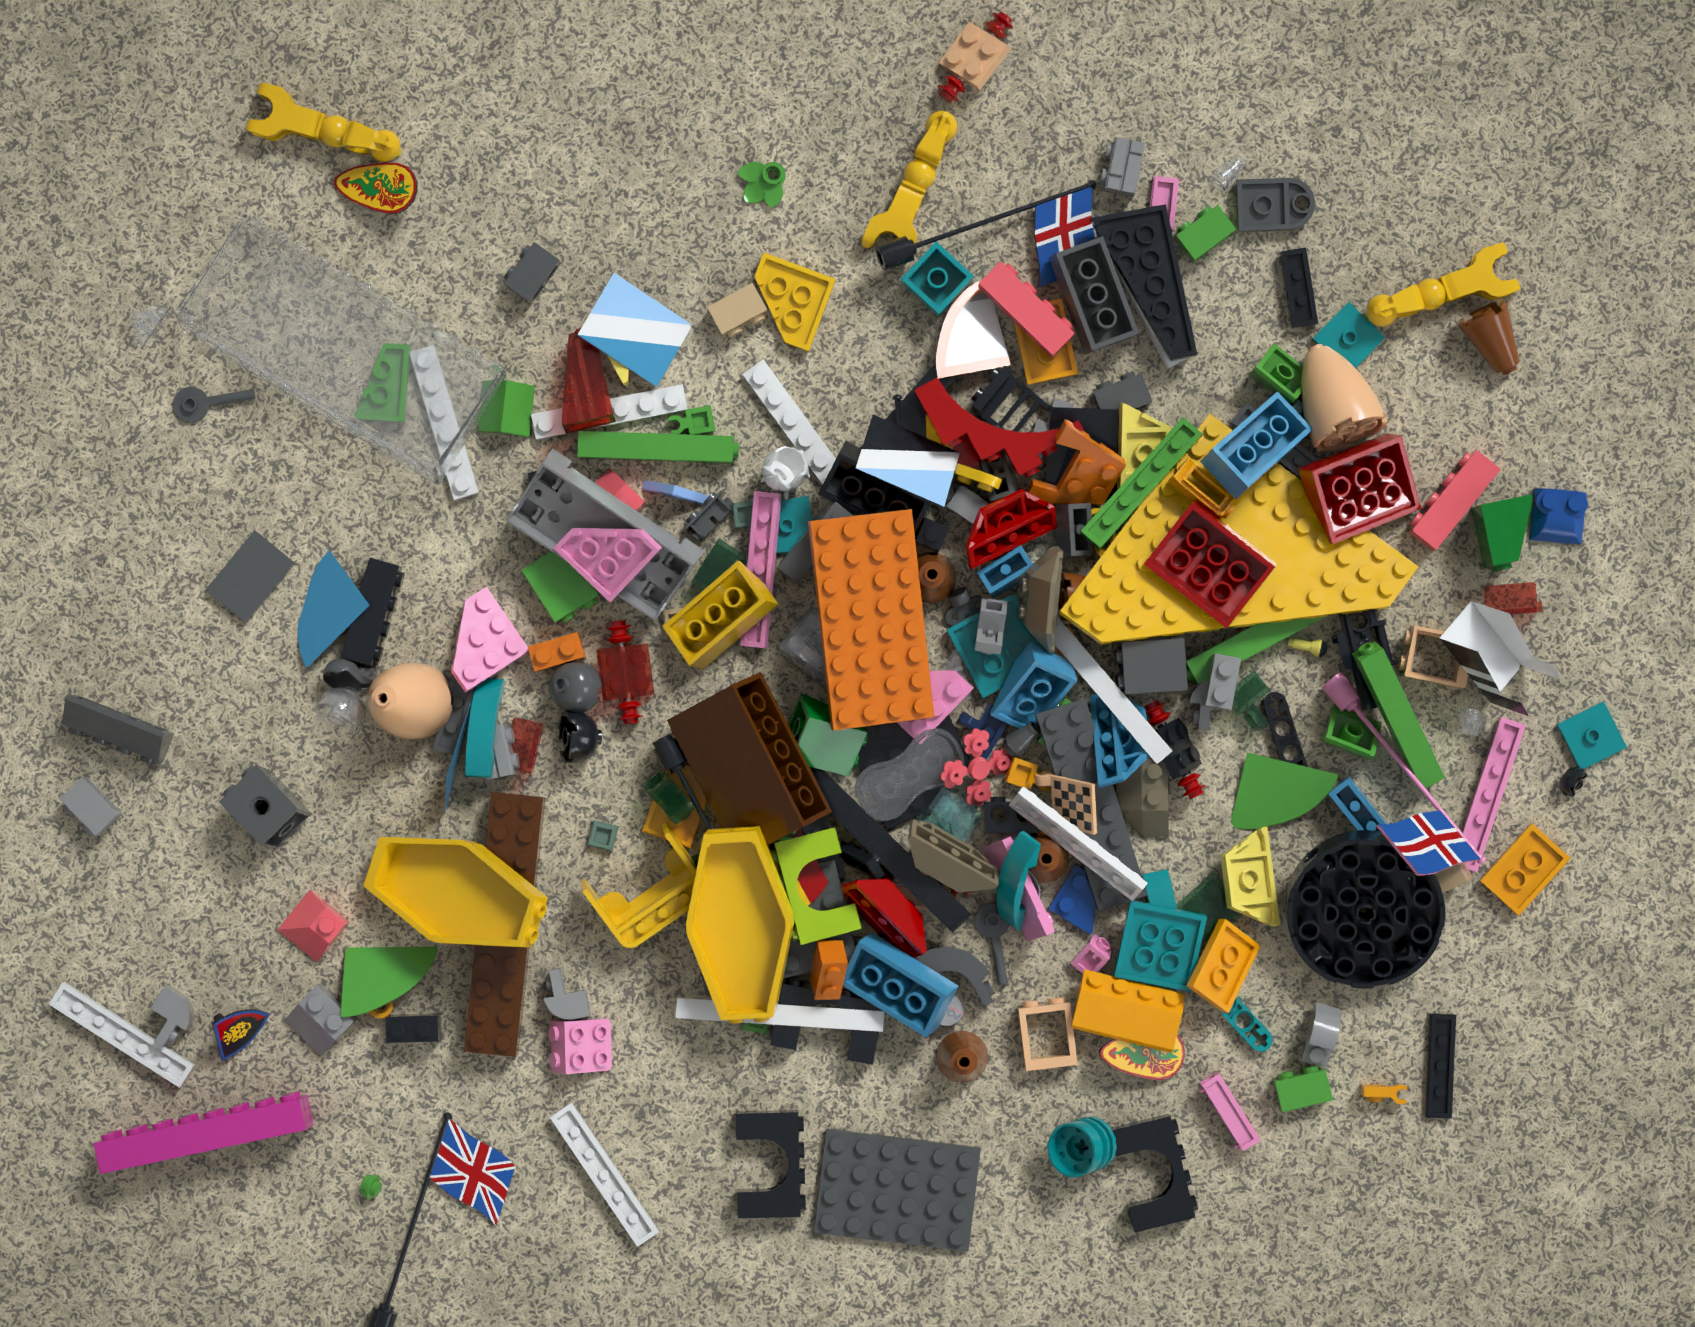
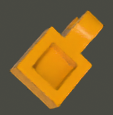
M1360 1084V1095L1367 1097V1101L1383 1102V1097H1391L1395 1103L1402 1105L1406 1104L1407 1100L1398 1099L1397 1092L1401 1089L1407 1090V1086L1403 1084L1392 1086Z

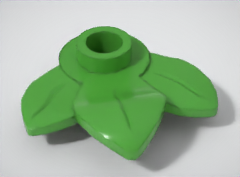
M750 162L737 172L743 180L748 182L744 190V202L758 203L765 199L767 205L773 208L781 201L783 197L782 184L785 181L786 173L783 166L779 163L769 162L763 165L759 162ZM769 172H777L778 177L775 180L769 179Z

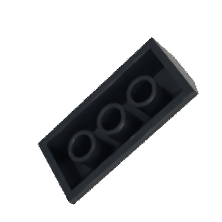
M845 441L818 495L831 502L836 501L843 508L857 515L912 509L915 534L932 501L856 469L861 448Z

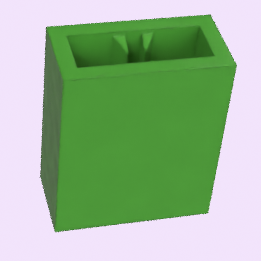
M552 551L522 569V572L555 623L561 621L562 624H566L576 617L574 612L583 607L586 611L598 603L596 600L600 596L598 591L567 561Z

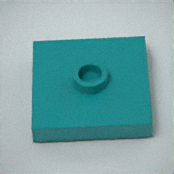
M1348 302L1312 340L1316 344L1332 348L1356 368L1386 337Z
M808 496L781 500L776 554L788 552L807 528L808 521H812Z
M1604 701L1556 724L1579 768L1585 769L1627 748Z

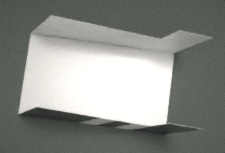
M1471 601L1439 638L1490 703L1529 716L1523 703L1504 697L1500 692L1519 670L1520 664L1529 669L1561 679L1554 665L1534 659L1509 613Z

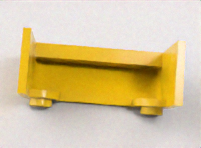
M666 822L662 824L663 832L673 847L666 853L664 858L665 866L670 874L629 903L621 893L616 891L608 892L599 898L585 878L581 880L582 892L619 943L626 948L637 947L689 910L697 867Z

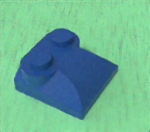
M1533 489L1529 540L1581 545L1585 511L1588 507L1587 493L1560 489Z

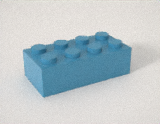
M1277 391L1213 447L1200 462L1237 499L1294 449L1312 431V427Z
M872 932L858 942L847 966L843 983L845 988L926 1038L939 1028L958 989L957 984Z

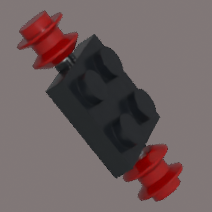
M1155 700L1144 706L1146 714L1150 718L1148 723L1151 726L1157 725L1158 729L1155 731L1172 750L1163 759L1172 780L1180 776L1184 777L1180 779L1177 786L1184 787L1186 792L1183 794V797L1188 795L1189 799H1193L1203 794L1202 788L1206 786L1198 782L1201 774H1190L1192 769L1202 764L1200 754L1197 748L1193 746L1188 736V729L1181 722L1180 718L1163 723V721L1168 719L1170 712L1163 711L1162 707L1165 702L1160 704L1158 700Z

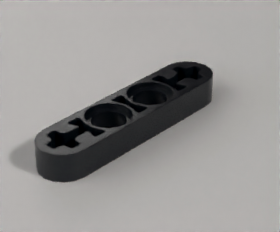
M1278 692L1267 694L1262 704L1279 759L1293 764L1301 760L1302 766L1308 767L1286 698ZM1272 696L1276 700H1281L1278 710L1279 713L1285 711L1286 717H1278L1272 721L1271 715H1276L1275 709L1268 707ZM1279 721H1286L1289 725V732L1284 736L1277 734L1275 726ZM1288 745H1292L1297 749V757L1293 760H1287L1283 755V751Z

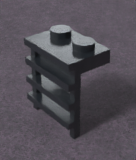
M1004 365L1001 370L996 367L987 379L990 381V384L986 389L983 390L980 387L971 398L974 401L971 409L993 426L999 425L1001 429H1005L1003 428L1004 424L1027 396H1030L1036 402L1012 431L1019 432L1040 405L1047 411L1050 410L1051 406L1012 375L1013 371ZM1015 386L1023 391V394L1001 421L997 423L991 416Z

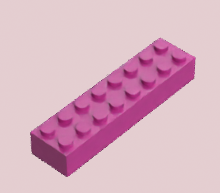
M300 1091L291 1092L281 1096L278 1101H275L274 1097H268L254 1102V1106H250L249 1102L233 1105L234 1107H230L229 1111L224 1112L223 1107L212 1109L203 1113V1117H199L198 1113L182 1116L175 1123H173V1118L165 1119L152 1124V1128H148L147 1124L137 1125L127 1129L124 1134L122 1129L106 1132V1134L100 1135L101 1140L94 1143L99 1172L103 1174L307 1130L314 1125L308 1094L300 1095Z

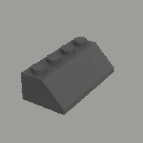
M67 694L65 698L62 724L69 727L68 732L78 736H83V733L93 736V742L104 746L108 742L117 745V751L127 755H131V752L140 754V760L153 765L156 761H164L174 736L173 732L79 695Z

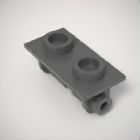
M722 491L718 494L713 492L704 501L706 506L700 512L694 511L686 520L688 524L684 528L687 531L693 528L695 531L692 535L698 541L701 538L705 539L716 527L710 521L713 516L721 522L733 510L732 507L735 504L728 497L724 501L721 499L724 496Z

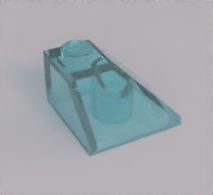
M942 786L919 821L930 822L967 843L985 815Z

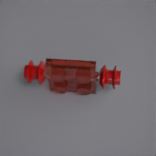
M625 620L610 622L611 627L606 628V630L612 633V636L607 641L617 644L616 647L596 650L602 682L603 701L623 699L626 702H622L616 707V709L622 710V716L618 720H623L624 725L639 723L638 718L643 717V715L638 714L637 708L642 706V704L631 700H634V697L655 695L648 643L627 646L626 642L633 638V636L627 634V629L631 627V624L626 625Z

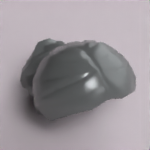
M345 658L330 661L323 670V680L331 688L343 687L353 693L361 689L370 688L376 678L372 666L357 665Z

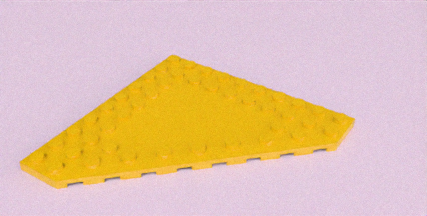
M1211 414L1207 416L1198 428L1203 433L1202 437L1142 502L1059 612L1061 616L1099 644H1109L1124 640H1141L1157 636L1181 635L1197 631H1214L1225 628L1144 565L1192 503L1167 483L1180 469L1181 464L1190 457L1197 466L1221 484L1200 461L1233 430ZM1278 463L1239 498L1235 499L1232 503L1235 508L1226 519L1223 516L1219 518L1277 563L1270 575L1228 628L1254 626L1269 622H1286L1301 618L1326 617L1333 614L1358 613L1373 609H1388L1418 568L1416 564L1369 530L1338 543L1330 544L1304 492L1302 481ZM1191 474L1189 475L1187 480L1216 504L1219 505L1222 502L1207 487Z

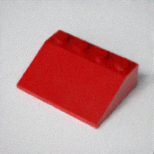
M1386 433L1298 468L1304 492L1330 544L1338 543L1422 509L1403 438L1400 435Z
M1194 500L1144 565L1221 625L1228 628L1270 575L1277 563Z

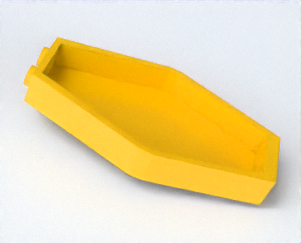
M760 826L709 829L703 835L686 920L687 937L720 1020H728L730 1024L742 1023L744 1019H754V1022H766L773 1018L777 1010L794 927V913Z
M379 837L363 885L424 937L436 943L532 948L539 935L538 927L541 918L544 917L547 910L546 903L548 897L482 844L468 840Z

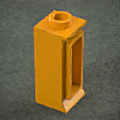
M1190 457L1181 464L1180 469L1167 482L1189 501H1197L1217 518L1223 516L1226 519L1235 508L1232 504L1235 498L1221 484L1197 466ZM1191 474L1219 497L1222 502L1219 505L1187 480L1189 475Z

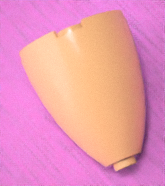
M1317 344L1309 348V353L1305 355L1302 368L1301 399L1305 421L1312 427L1309 436L1314 448L1316 447L1320 453L1338 451L1349 447V443L1356 442L1364 436L1368 439L1381 431L1388 422L1386 415L1372 388L1360 372L1341 354L1328 346Z
M414 662L398 664L384 670L374 679L367 695L368 709L373 720L384 731L396 737L408 740H420L431 737L445 726L451 715L453 705H451L450 685L445 676L430 665Z

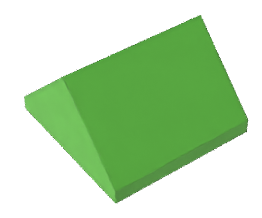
M1274 343L1249 374L1273 394L1278 391L1290 405L1294 403L1302 392L1301 378L1303 366Z
M484 380L478 432L530 437L535 386L508 380Z
M1333 704L1319 741L1364 759L1373 760L1378 743L1376 736L1356 712H1348L1346 709L1341 712ZM1367 717L1380 733L1382 722Z

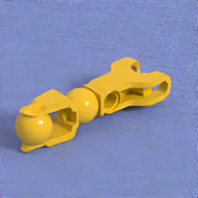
M262 82L258 85L257 93L272 102L273 110L270 116L264 120L250 119L247 121L245 129L252 135L276 141L288 134H294L324 142L330 147L339 148L343 146L354 153L372 155L374 159L381 162L391 161L401 154L399 137L390 130L382 129L376 131L356 121H348L342 116L332 115L328 117L325 113L296 105L291 95L282 87Z
M943 110L936 111L926 120V134L915 150L914 159L905 166L904 180H902L889 210L885 213L877 214L870 219L862 238L863 247H873L879 236L885 233L894 234L897 238L906 236L908 240L912 239L914 244L917 243V234L913 227L914 218L926 194V189L935 182L936 169L940 164L945 144L957 134V120L951 113Z
M1499 243L1481 249L1475 253L1470 260L1469 266L1440 276L1437 279H1423L1417 285L1409 286L1392 296L1380 294L1372 297L1367 303L1365 318L1376 326L1384 327L1392 324L1396 318L1411 316L1424 309L1429 311L1436 310L1445 303L1473 294L1494 301L1517 292L1521 289L1517 279L1502 281L1493 273L1495 259L1502 257L1508 252L1506 244Z

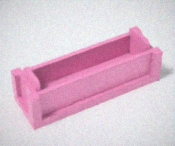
M1218 1072L1199 1082L1202 1088L1198 1091L1200 1093L1205 1091L1235 1139L1236 1143L1232 1145L1235 1149L1240 1147L1242 1151H1245L1261 1141Z

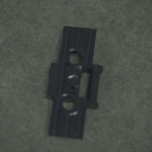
M1375 609L1358 613L1339 614L1343 633L1331 636L1332 643L1339 644L1343 662L1338 664L1339 672L1352 669L1361 711L1378 708L1352 653L1358 651L1361 645L1369 642L1372 643L1369 629L1375 628L1378 644L1384 649L1391 666L1397 665L1396 660L1392 659L1385 629L1387 622L1386 620H1377ZM1355 615H1362L1365 618L1366 624L1363 625L1362 629H1358L1353 625V617Z

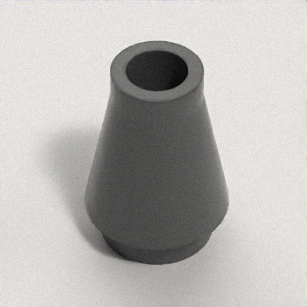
M1030 721L1027 725L1006 735V740L1003 741L1005 750L1013 757L1024 755L1035 738L1040 734L1039 726L1035 722Z

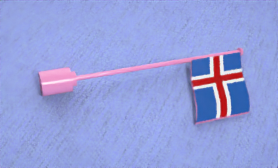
M1341 671L1322 687L1341 712L1345 709L1348 712L1352 710L1356 712L1437 810L1419 813L1396 823L1378 824L1376 826L1417 876H1425L1438 873L1457 864L1478 861V864L1485 863L1486 857L1480 855L1357 707L1360 704L1357 690Z

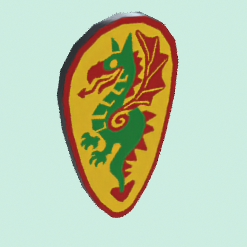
M383 162L356 166L345 170L334 179L335 187L349 200L369 209L387 214H398L408 209L414 202L418 192V181L414 172L408 166L400 163Z
M1177 1035L1172 1053L1112 1039L1100 1048L1099 1056L1105 1063L1116 1070L1142 1078L1163 1080L1172 1077L1179 1071L1183 1065L1185 1050L1179 1035Z

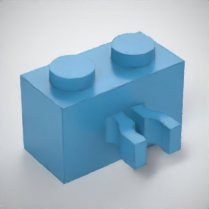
M1021 545L1006 555H1000L999 559L994 558L990 560L992 561L991 564L977 572L992 599L1020 583L1021 578H1025V570L1033 564Z

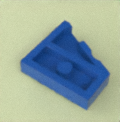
M1074 865L1048 909L1091 935L1094 925L1095 902L1085 871Z

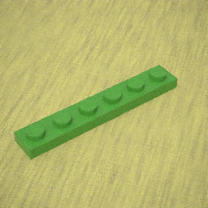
M1183 417L1086 524L1080 534L1100 550L1196 444L1203 433Z

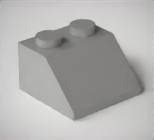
M320 983L297 1004L284 1021L322 1056L358 1019L355 1016L340 1018L341 1002Z

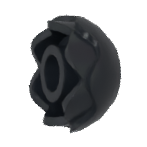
M1571 767L1564 773L1559 782L1560 790L1564 796L1574 797L1575 791L1582 788L1583 779L1588 776L1584 772L1585 769Z

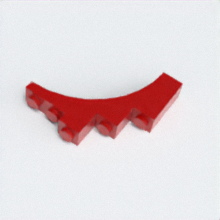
M938 378L914 390L943 446L947 443L950 448L964 441L962 435L966 434L980 461L986 458L989 463L1002 456L1000 450L1004 449L1017 476L1024 474L1025 478L1039 471L1037 466L1042 464L1038 456L1039 453L1046 456L1057 450L1055 436L1060 428L1043 432H1016L997 428L977 419L964 410L947 393ZM1079 420L1073 423V426L1079 431L1084 430Z

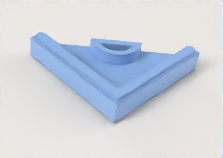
M644 480L642 485L643 491L665 494L664 496L688 500L701 505H705L704 501L709 497L708 495L671 484Z

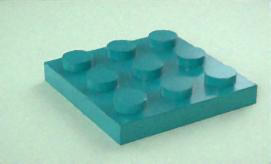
M1015 593L1002 600L1008 602L1001 655L994 653L984 654L981 651H975L979 613L946 630L982 698L1003 687L1015 660L1030 642L1044 648L1021 622V619L1018 618L1020 602Z
M1129 900L1113 974L1114 977L1191 992L1187 984L1197 965L1207 916L1205 914Z

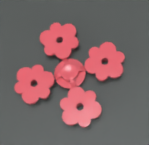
M977 728L973 729L971 734H966L963 738V743L966 745L964 747L965 753L971 754L976 758L970 762L968 769L962 765L960 760L945 762L940 779L944 781L945 787L952 788L955 784L961 785L963 777L968 773L974 780L972 785L966 788L968 794L965 800L970 805L981 806L983 801H988L992 795L989 790L990 783L983 781V779L988 776L990 769L994 775H999L1000 773L1007 774L1012 756L1002 747L1000 750H994L992 757L988 761L983 757H979L983 750L989 747L987 742L989 733L985 730L980 731Z

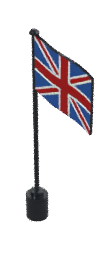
M449 1112L443 1114L445 1118L385 1303L380 1302L379 1306H373L366 1327H394L398 1313L393 1311L394 1306L390 1305L430 1179L451 1196L482 1212L497 1226L515 1165L500 1151L474 1138L451 1120L453 1117Z

